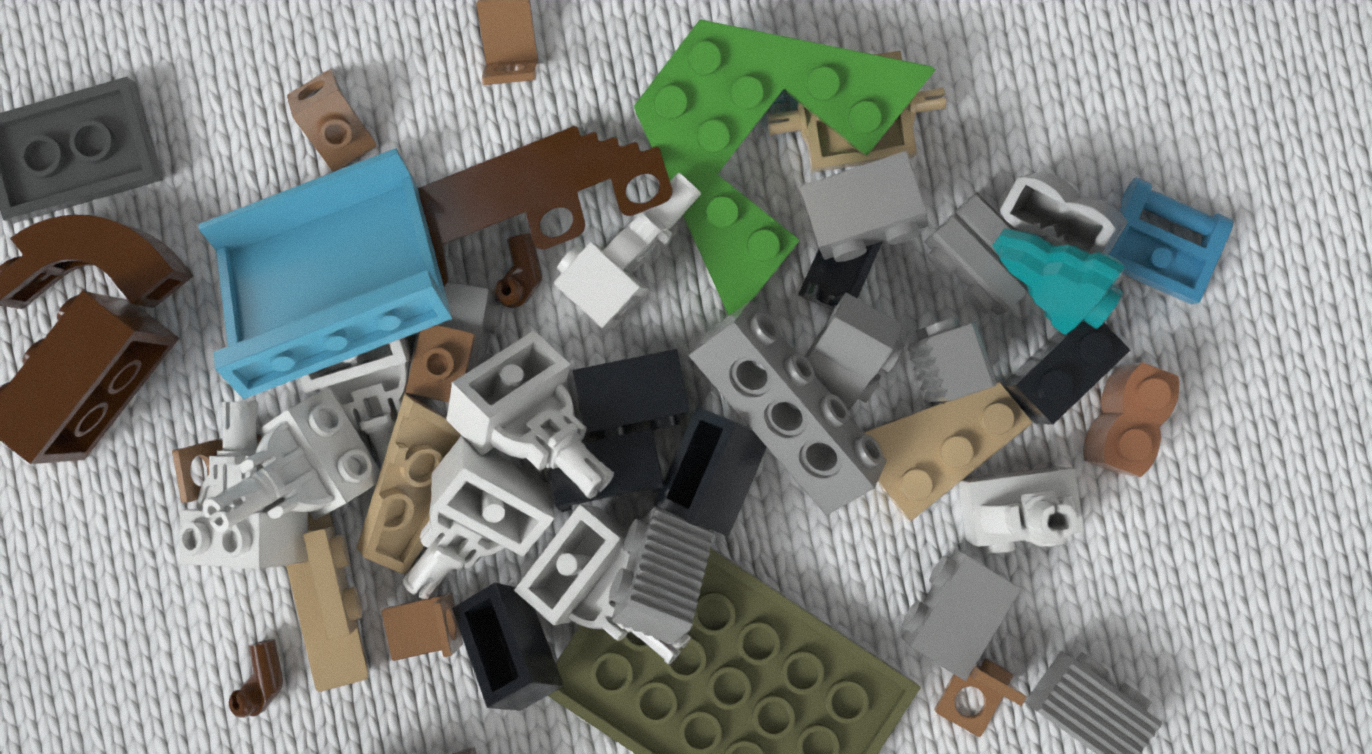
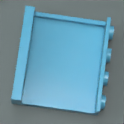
M397 148L198 224L200 232L216 250L228 344L227 347L213 352L215 370L243 399L452 319L417 184Z

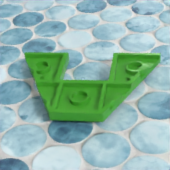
M701 19L697 22L633 108L651 147L660 148L669 180L671 181L679 172L701 192V195L683 214V217L728 315H731L744 304L754 299L800 241L718 175L780 93L784 90L862 155L867 156L934 73L935 69L932 66Z

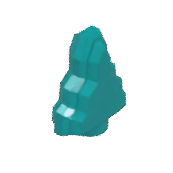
M1006 228L1003 229L992 245L1008 271L1027 284L1028 294L1033 298L1034 303L1044 310V316L1051 321V325L1064 335L1072 331L1082 321L1095 329L1099 328L1122 298L1123 291L1113 284L1121 276L1125 266L1122 265L1121 261L1108 254L1100 252L1090 254L1077 246H1054L1036 234Z

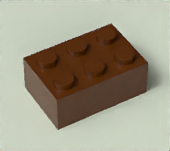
M82 290L79 295L73 296L62 305L57 313L58 321L45 338L35 342L25 352L22 359L24 365L13 379L0 386V441L29 464L85 460L180 338L141 307L131 304L126 299Z

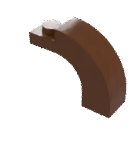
M63 215L34 223L10 238L23 255L9 259L0 265V306L24 309L68 273L86 266H97L112 279L131 304L155 308L194 277V275L168 246L144 231L98 216Z

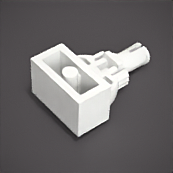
M679 172L670 181L673 193L666 203L633 215L635 219L606 248L590 242L583 249L578 244L558 264L557 269L562 274L553 284L601 328H617L647 295L650 289L633 273L659 241L666 246L672 241L670 237L673 233L670 229L701 195V192Z
M535 330L452 382L446 420L482 456L495 447L507 455L527 458L540 471L545 467L547 469L559 467L589 499L596 496L598 491L601 492L614 476V472L600 462L581 443L587 427L573 415L572 399L565 388L571 364Z
M414 334L299 378L304 393L317 389L323 391L330 388L356 431L362 429L365 430L366 434H369L381 467L404 394H407L405 391L415 342Z
M327 388L287 409L259 428L258 432L262 436V440L256 449V453L243 460L240 464V471L244 474L258 465H262L263 468L218 495L206 499L203 502V511L207 518L224 507L231 506L232 509L210 522L213 528L219 532L230 530L235 524L279 498L284 499L283 503L267 512L271 518H280L286 513L294 511L309 512L312 518L316 520L375 486L381 470L330 388Z
M221 402L223 450L217 451L216 456H209V475L200 488L197 509L180 510L179 564L265 569L308 562V554L303 534L308 532V512L290 511L276 519L271 518L267 513L283 503L282 498L277 499L235 524L226 532L217 531L210 522L232 509L231 506H226L206 518L203 511V502L206 499L218 495L263 468L262 465H258L244 474L240 471V464L243 460L256 453L258 402Z
M461 435L432 472L430 521L422 529L420 535L421 543L428 549L412 569L404 575L402 579L403 585L413 595L417 593L421 586H424L419 592V598L429 599L433 595L434 590L452 569H461L464 564L466 568L472 569L481 557L495 554L504 548L523 557L555 519L550 484L492 451L482 456Z
M1063 466L967 478L958 483L966 542L977 547L982 546L983 553L995 554L1014 551L1015 542L1024 540L1040 547L1062 545L1068 543L1067 538L1073 534L1084 532L1075 468Z
M580 504L514 591L553 625L574 622L587 628L604 629L617 641L622 640L628 632H632L664 658L668 665L671 664L681 653L679 649L681 647L685 648L691 637L686 633L674 643L668 644L664 643L663 640L646 636L642 632H635L632 628H625L622 624H614L611 619L616 602L609 599V592L617 572L621 568L626 569L630 552L623 549V544L628 531L601 508Z

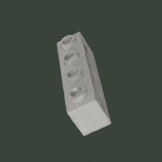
M750 300L706 332L688 356L826 516L876 487L887 461L879 444L871 436L865 435L853 421L843 401L826 389L815 376L810 362L803 355L796 353L780 334L776 322L770 315L761 312L756 304ZM752 361H755L762 365L765 370H762L755 366ZM788 403L795 405L799 410L792 408ZM822 443L827 444L832 449L825 447Z

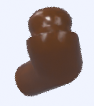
M531 233L520 234L507 239L513 266L502 280L500 279L496 283L495 296L500 303L508 308H517L527 303L542 281V272Z
M275 639L248 645L253 674L240 690L233 691L229 697L230 711L236 717H254L261 714L280 692L283 685V676Z

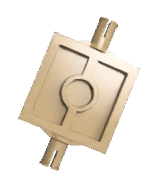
M901 51L874 54L902 60ZM943 87L918 91L867 156L862 155L799 102L797 110L773 114L767 113L768 131L770 136L800 131L802 138L807 144L811 173L861 166L906 150L909 158H913L917 154L913 132L916 113L939 109L945 110L946 97L942 98L945 95Z

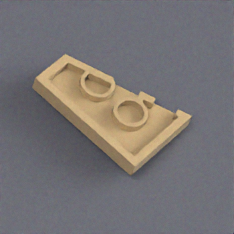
M996 382L997 385L952 401L938 403L935 406L903 416L864 432L865 435H869L876 440L883 456L887 460L877 483L907 520L912 521L1032 424V421L1000 382Z
M404 394L356 547L364 558L404 575L424 547L421 543L420 535L422 529L430 521L432 472L461 437V434L446 420L447 416L407 394Z

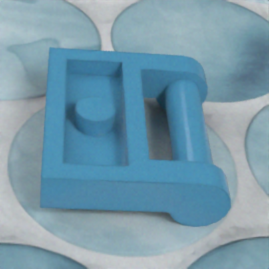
M1135 177L1123 195L1122 206L1119 210L1128 223L1109 255L1121 261L1122 265L1125 266L1122 272L1123 275L1191 305L1200 303L1231 233L1234 223L1233 219L1219 213L1210 216L1152 190V183ZM1142 210L1149 211L1202 235L1201 245L1199 246L1139 219Z

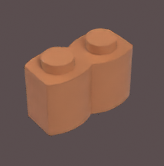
M1143 362L1118 366L1111 373L1104 386L1101 399L1102 414L1094 420L1086 434L1083 447L1084 461L1117 474L1143 476L1157 457L1161 441L1160 426L1170 417L1176 406L1180 388L1179 377Z

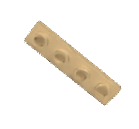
M308 512V532L303 534L308 562L286 565L315 689L318 692L366 680L369 676V669L357 619L362 618L360 598L356 587L349 588L344 568L350 566L345 538L343 535H336L331 512L316 520Z

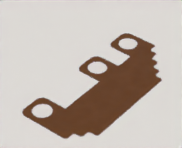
M572 126L419 187L418 192L443 286H446L449 278L443 244L526 212L532 241L536 248L548 249L580 236L586 226L577 192L611 179L619 210L626 216H633L666 203L671 198L673 189L660 148L653 147L646 151H640L636 142L619 146L616 137L599 141L596 132L582 136L579 133L578 127ZM642 174L655 176L659 181V190L651 200L644 203H634L627 198L626 188L633 178ZM555 208L568 209L573 216L570 228L560 236L549 237L544 235L540 229L543 216Z

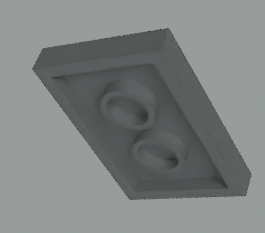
M128 77L0 113V211L4 221L11 223L21 222L163 180L136 82Z

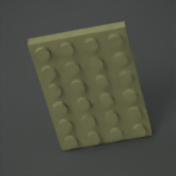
M712 547L709 549L708 564L704 569L703 584L697 599L698 604L694 610L693 625L690 631L687 632L691 639L685 648L681 647L679 649L681 653L671 664L668 665L664 658L632 632H628L622 640L617 641L604 629H592L581 625L555 662L564 687L548 696L634 754H878L921 688L918 683Z

